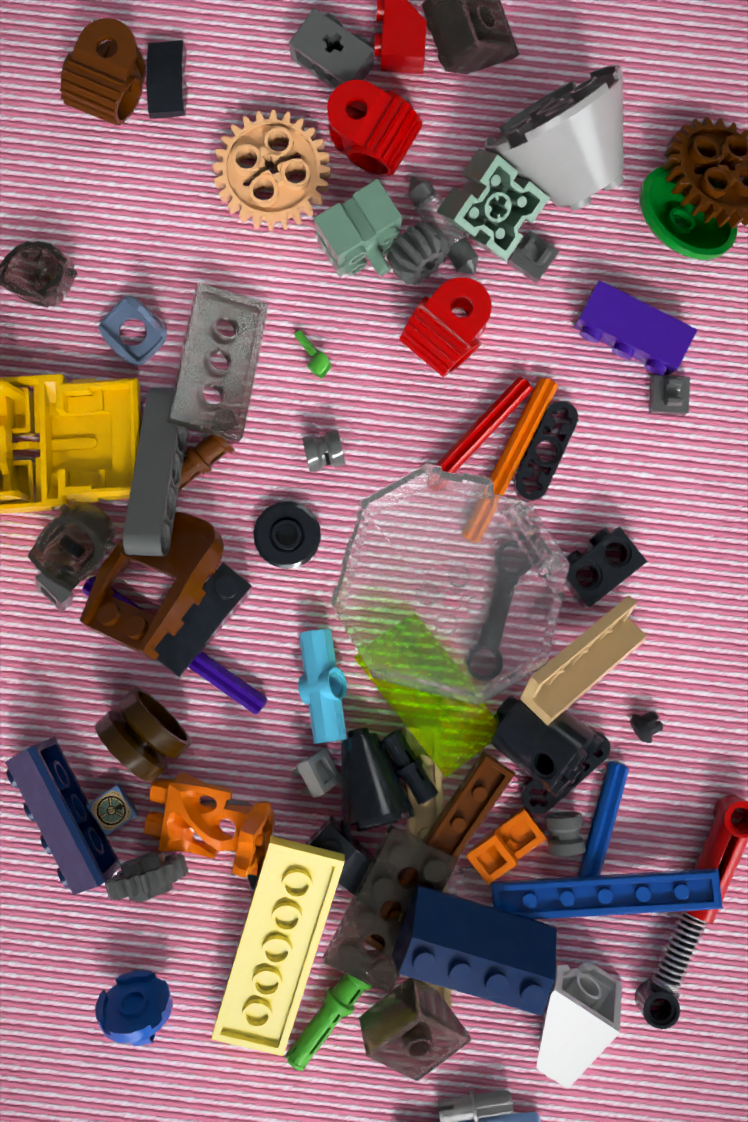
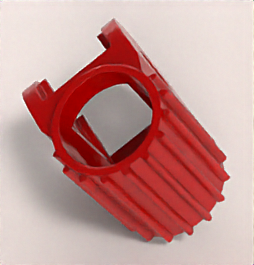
M349 80L340 84L331 93L327 103L330 138L336 149L346 155L357 167L369 173L389 177L394 175L422 128L421 124L423 121L419 119L420 116L412 106L395 92L390 90L384 91L364 80Z
M456 277L444 282L430 298L425 296L421 300L406 324L399 340L444 378V376L464 363L481 346L482 342L478 339L485 330L492 310L488 291L481 283L468 277ZM461 309L468 316L458 317L452 310Z

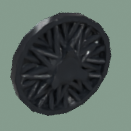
M292 501L278 502L266 508L257 518L253 530L254 545L259 555L270 565L282 569L297 568L309 562L317 553L321 541L320 525L315 515L304 505Z

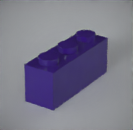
M600 280L592 289L573 327L580 331L579 335L585 340L592 343H599L600 341L612 347V352L617 356L628 360L634 358L644 363L646 370L659 376H664V374L669 376L679 368L698 330Z

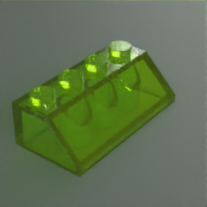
M414 614L382 634L354 656L357 663L446 778L492 741V737L496 732V719Z

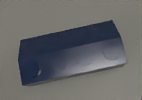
M53 737L35 744L5 761L8 767L6 773L9 782L15 789L19 788L25 800L23 807L26 815L32 822L36 821L42 833L40 840L44 850L49 855H53L59 866L57 873L61 883L66 888L69 887L73 895L104 884L120 868V862L106 835L86 805L89 802L56 738Z
M417 884L391 955L400 975L542 1016L555 982L557 928L553 925Z

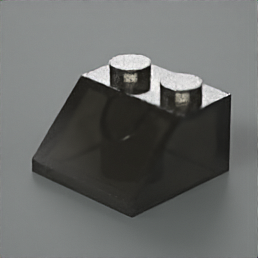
M425 0L421 4L426 16L427 28L432 34L438 50L439 62L445 71L467 75L512 60L520 55L500 0Z
M408 978L359 1017L366 1056L415 1081L420 1080L471 1041L470 1034L437 989L414 978Z

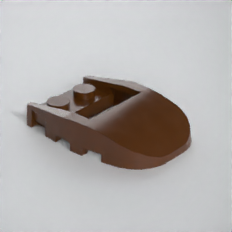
M175 512L170 549L166 556L127 555L124 551L122 539L100 567L79 621L89 630L150 659L156 660L160 654L154 649L166 633L175 636L184 624L181 620L192 604L198 606L205 596L206 592L202 589L208 575L215 574L222 558L224 544L221 534L214 526L203 519L187 513ZM131 560L176 579L165 596L156 616L112 597L114 591L111 588L119 572L124 573Z

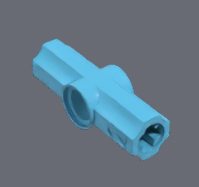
M331 629L302 632L299 634L304 674L299 678L298 691L302 701L309 705L314 744L345 740L347 735L341 699L346 695L347 681L343 671L336 666Z

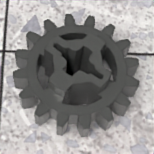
M154 851L121 863V871L112 875L105 882V887L110 900H121L129 896L130 901L136 900L138 903L171 891L173 889L172 883L178 881L177 879L185 877L189 871L182 853L164 857L163 852L156 853Z

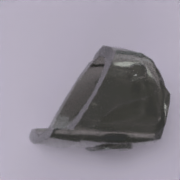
M26 241L16 246L0 263L1 287L27 302L46 308L56 307L64 300L72 287L74 278L77 276L72 260L67 258L55 245L47 242Z
M78 501L70 506L63 504L59 508L61 513L43 528L28 554V558L46 577L68 590L75 588L82 580L87 578L98 567L107 550L112 551L116 546L113 542L116 532L107 514L95 505L82 504Z

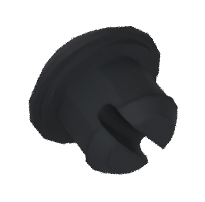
M649 711L641 717L636 714L632 715L631 726L642 742L651 743L652 735L663 729V723L656 721L659 719V716L653 711Z

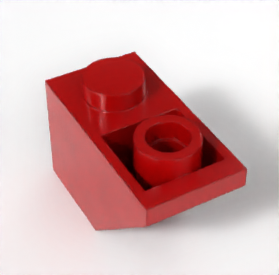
M377 0L376 22H383L382 34L375 33L374 57H381V71L423 74L427 21L408 0Z

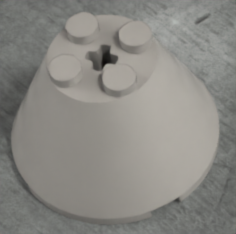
M618 64L594 70L589 73L591 78L578 86L575 85L574 81H571L533 103L500 127L502 135L496 141L490 136L483 145L485 150L502 157L519 172L517 174L518 177L533 183L558 207L570 206L572 211L579 210L592 201L590 196L599 190L604 189V191H608L617 187L624 181L622 175L624 169L623 72Z

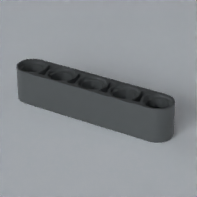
M151 387L148 390L123 532V546L127 555L166 556L169 552L191 415V394L188 388Z

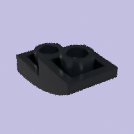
M183 40L148 43L147 103L150 119L186 116L188 88L184 76L187 51Z

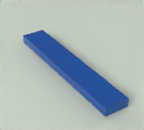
M717 868L495 881L491 883L494 908L533 920L723 909Z

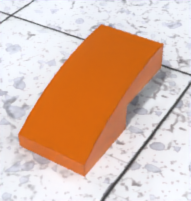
M523 806L481 839L465 856L486 884L489 885L518 865V859L547 839V834L528 809Z

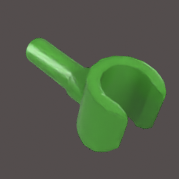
M301 330L297 331L294 336L312 357L306 367L320 379L324 378L331 369L328 357L322 351L317 350Z

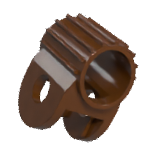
M103 18L91 22L83 29L74 50L68 53L63 64L60 92L64 104L116 126L125 123L132 115L142 94L146 66L141 53L138 51L135 37L128 26L116 19ZM112 40V41H107V42H105V43L99 45L102 41Z

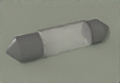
M411 177L408 196L415 205V210L419 217L425 223L431 222L444 233V237L450 247L447 257L456 271L471 275L475 274L479 257L468 242L467 235L437 213V210L444 201L440 193L435 191L430 181Z

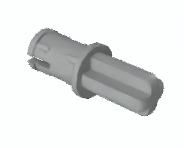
M509 1090L475 1094L474 1091H470L468 1096L438 1099L440 1122H459L472 1119L475 1122H479V1118L511 1114L513 1112L511 1093Z

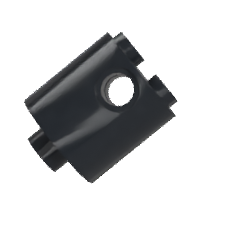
M511 695L501 704L494 715L496 719V732L492 737L491 744L557 798L569 782L574 783L586 768L583 761L587 755L591 757L604 740L567 710L547 726L525 703Z

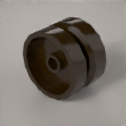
M133 687L119 701L121 712L108 711L95 724V730L103 744L123 766L142 780L152 783L168 768L165 756L176 759L192 743L185 729L162 704L143 689Z

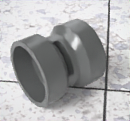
M338 429L328 431L325 436L318 438L314 435L302 437L310 473L321 471L323 466L327 465L334 467L346 465Z
M565 811L550 813L545 816L546 828L550 830L552 838L548 841L550 855L574 856L585 853V840L579 835L580 828L583 826L582 813Z

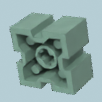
M479 148L462 173L468 179L461 190L455 187L451 189L437 210V213L456 228L468 233V237L487 252L507 261L523 238V235L518 232L524 221L533 223L550 198L530 181L517 177L519 172L498 154Z
M378 179L352 194V198L343 204L337 203L314 218L317 242L339 277L346 273L351 276L360 272L368 264L365 260L366 258H368L379 276H383L391 270L384 256L391 251V244L395 243L399 239V235H401L399 228L401 227L402 216Z

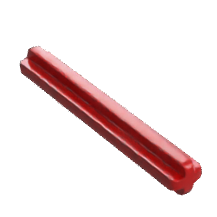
M518 377L424 476V481L432 489L439 490L531 393L532 385L523 377Z

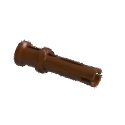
M215 426L210 428L211 433L195 447L190 446L186 449L179 492L201 473L203 475L212 471L211 466L227 452L232 454L235 451L234 447Z

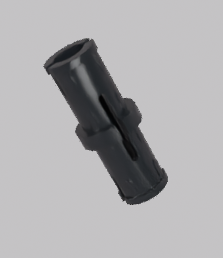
M401 728L380 740L397 767L395 771L398 777H403L418 805L429 801L439 793L422 766L424 763L420 755H415Z

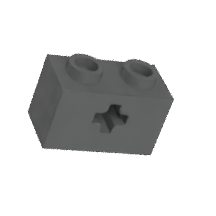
M315 8L289 42L291 60L333 89L349 80H364L374 66V49L365 37L360 34H351L343 28L341 22L335 16L329 13L324 15Z

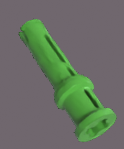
M350 962L344 967L345 973L334 988L330 987L325 992V1002L300 1034L294 1045L286 1052L285 1058L288 1059L287 1062L293 1068L299 1071H303L311 1058L331 1034L337 1023L343 1016L347 1017L354 1012V1004L364 990H369L374 985L371 977L359 966Z

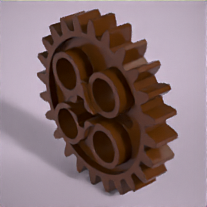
M706 117L702 123L694 119L689 126L684 124L668 143L669 147L663 154L667 160L662 166L670 171L665 181L676 184L671 193L682 194L684 198L681 200L680 205L685 206L690 203L693 206L691 213L693 216L699 212L704 213L705 223H708L713 217L716 218L718 227H722L727 221L732 228H736L740 222L744 226L748 225V130H744L739 134L736 132V123L734 122L729 128H726L722 118H719L714 125L709 117Z

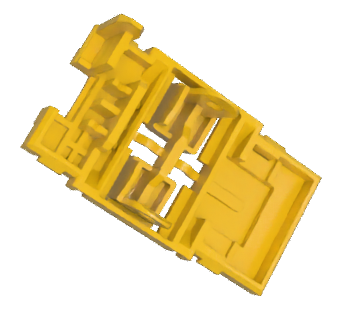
M62 374L0 378V514L55 510V507L67 510L71 509V502L81 504L100 502L99 499H129L142 427L141 383L138 378L108 380L86 378L73 379L72 382H68ZM34 386V392L26 387ZM40 433V442L23 441L13 443V437L34 436ZM24 449L40 450V457H35V462L31 460L14 461L13 451Z

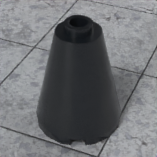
M368 727L347 732L348 738L341 741V828L343 834L351 832V825H357L359 832L396 823L398 819H402L401 813H406L407 819L416 817L414 808L378 734L369 733Z

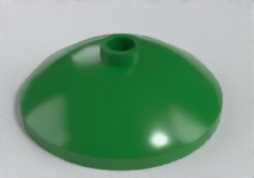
M661 166L649 173L640 187L639 202L644 220L658 240L682 256L699 260H711L721 257L733 246L737 237V226L732 228L727 221L722 227H718L714 217L708 223H705L704 213L702 212L695 216L691 215L693 206L690 203L681 206L680 202L684 198L682 194L671 193L676 184L665 181L670 171Z

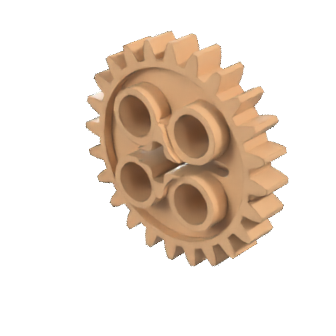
M272 110L269 119L264 120L262 113L257 111L256 122L254 123L244 116L243 129L232 124L230 127L234 137H221L226 150H215L216 157L221 162L213 164L215 174L221 176L215 178L214 182L216 188L223 189L219 193L222 202L230 201L228 209L231 214L240 210L239 217L242 223L253 217L255 229L259 228L262 221H267L269 231H273L275 221H280L282 227L286 230L288 229V219L293 218L300 225V213L303 211L312 217L314 214L311 202L322 205L323 199L319 192H328L329 190L328 182L323 180L331 177L330 167L324 166L330 162L329 153L322 152L325 148L324 140L318 139L314 141L316 137L314 127L304 131L305 124L303 118L292 124L290 112H287L282 120H278L276 111ZM277 142L288 144L284 151L277 152L271 149L272 145ZM300 155L301 158L295 159L294 156ZM247 158L257 161L253 167L248 169L239 166ZM273 167V169L278 172L272 175V173L267 169ZM293 173H302L306 176L300 183L288 181L289 176ZM245 182L251 183V184H250L249 186H247V187L244 186V183H245ZM269 189L274 192L268 200L264 201L256 198V195L261 190Z

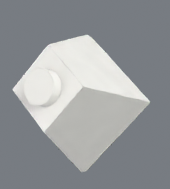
M582 963L578 968L570 969L568 965H558L556 967L555 982L548 998L536 1066L538 1070L567 1089L580 1077L620 1033L621 981L593 963Z

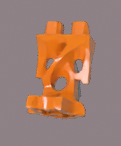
M181 773L174 779L158 778L152 782L149 795L150 801L166 804L164 814L154 811L148 814L145 821L144 834L160 840L158 850L161 852H189L214 859L219 851L236 852L232 873L246 878L249 874L258 876L270 836L273 835L275 813L271 809V802L261 801L251 805L249 801L231 799L233 791L227 787L208 784L187 773ZM205 795L214 798L213 800L200 801V797ZM222 819H228L234 824L235 833L233 835H228L220 828V821ZM196 832L205 842L195 839L194 833Z

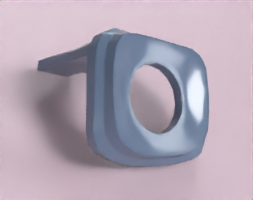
M133 296L124 297L103 318L98 326L103 339L109 347L124 361L135 366L145 364L162 347L167 338V331L160 319ZM131 319L142 321L147 330L144 341L136 346L126 345L120 339L121 326Z

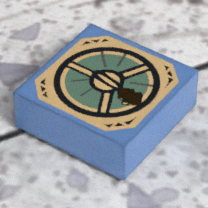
M120 783L86 805L106 836L139 814Z

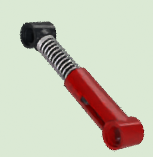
M736 795L724 796L715 804L713 811L714 822L694 866V869H718L722 901L748 842V801ZM737 808H742V820L732 825L731 814ZM719 909L682 911L683 915H678L681 919L676 921L678 926L673 927L675 933H670L673 938L668 939L670 945H665L668 950L663 951L665 957H660L661 961H663L662 964L658 963L660 969L655 970L656 973L652 975L653 978L640 984L635 993L636 1006L647 1023L652 1027L661 1030L668 1029L678 1021L681 1011L678 1002L681 988L680 983L684 982L682 976L687 975L685 970L689 969L687 964L692 963L690 958H693V952L697 951L695 946L700 945L698 940L702 939L700 933L705 932L703 927H707V923L713 924ZM655 999H665L661 1008L650 1010V1005Z

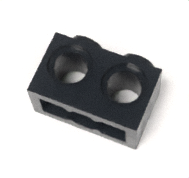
M604 527L589 539L592 546L580 553L577 549L560 562L564 568L556 574L583 608H590L647 563V560L620 527L611 531ZM610 543L618 546L621 551V558L616 564L609 562L605 556L606 547ZM581 566L588 567L593 574L592 582L586 587L580 585L576 579L577 570Z

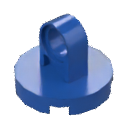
M135 970L116 978L117 984L110 988L107 993L105 989L100 993L95 1006L98 1025L108 1039L117 1043H131L132 1046L153 1044L155 1033L162 1028L170 1017L173 1002L169 986L165 980L157 978L156 974L152 971Z

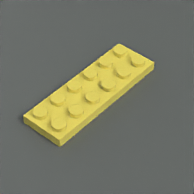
M270 836L213 1027L211 1040L284 1056L344 866L345 854Z

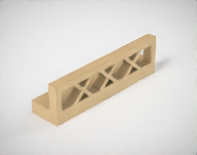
M630 595L530 677L520 700L547 726L644 642L647 635L628 619L637 604Z

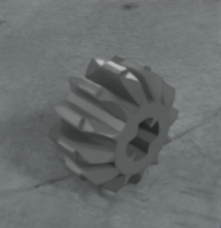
M420 221L414 227L409 226L406 232L399 235V239L391 244V251L387 255V260L394 274L400 280H403L406 284L413 283L416 285L423 279H429L433 272L438 271V267L446 261L445 256L448 255L450 247L444 237V233L437 226L435 227L431 222L425 223Z

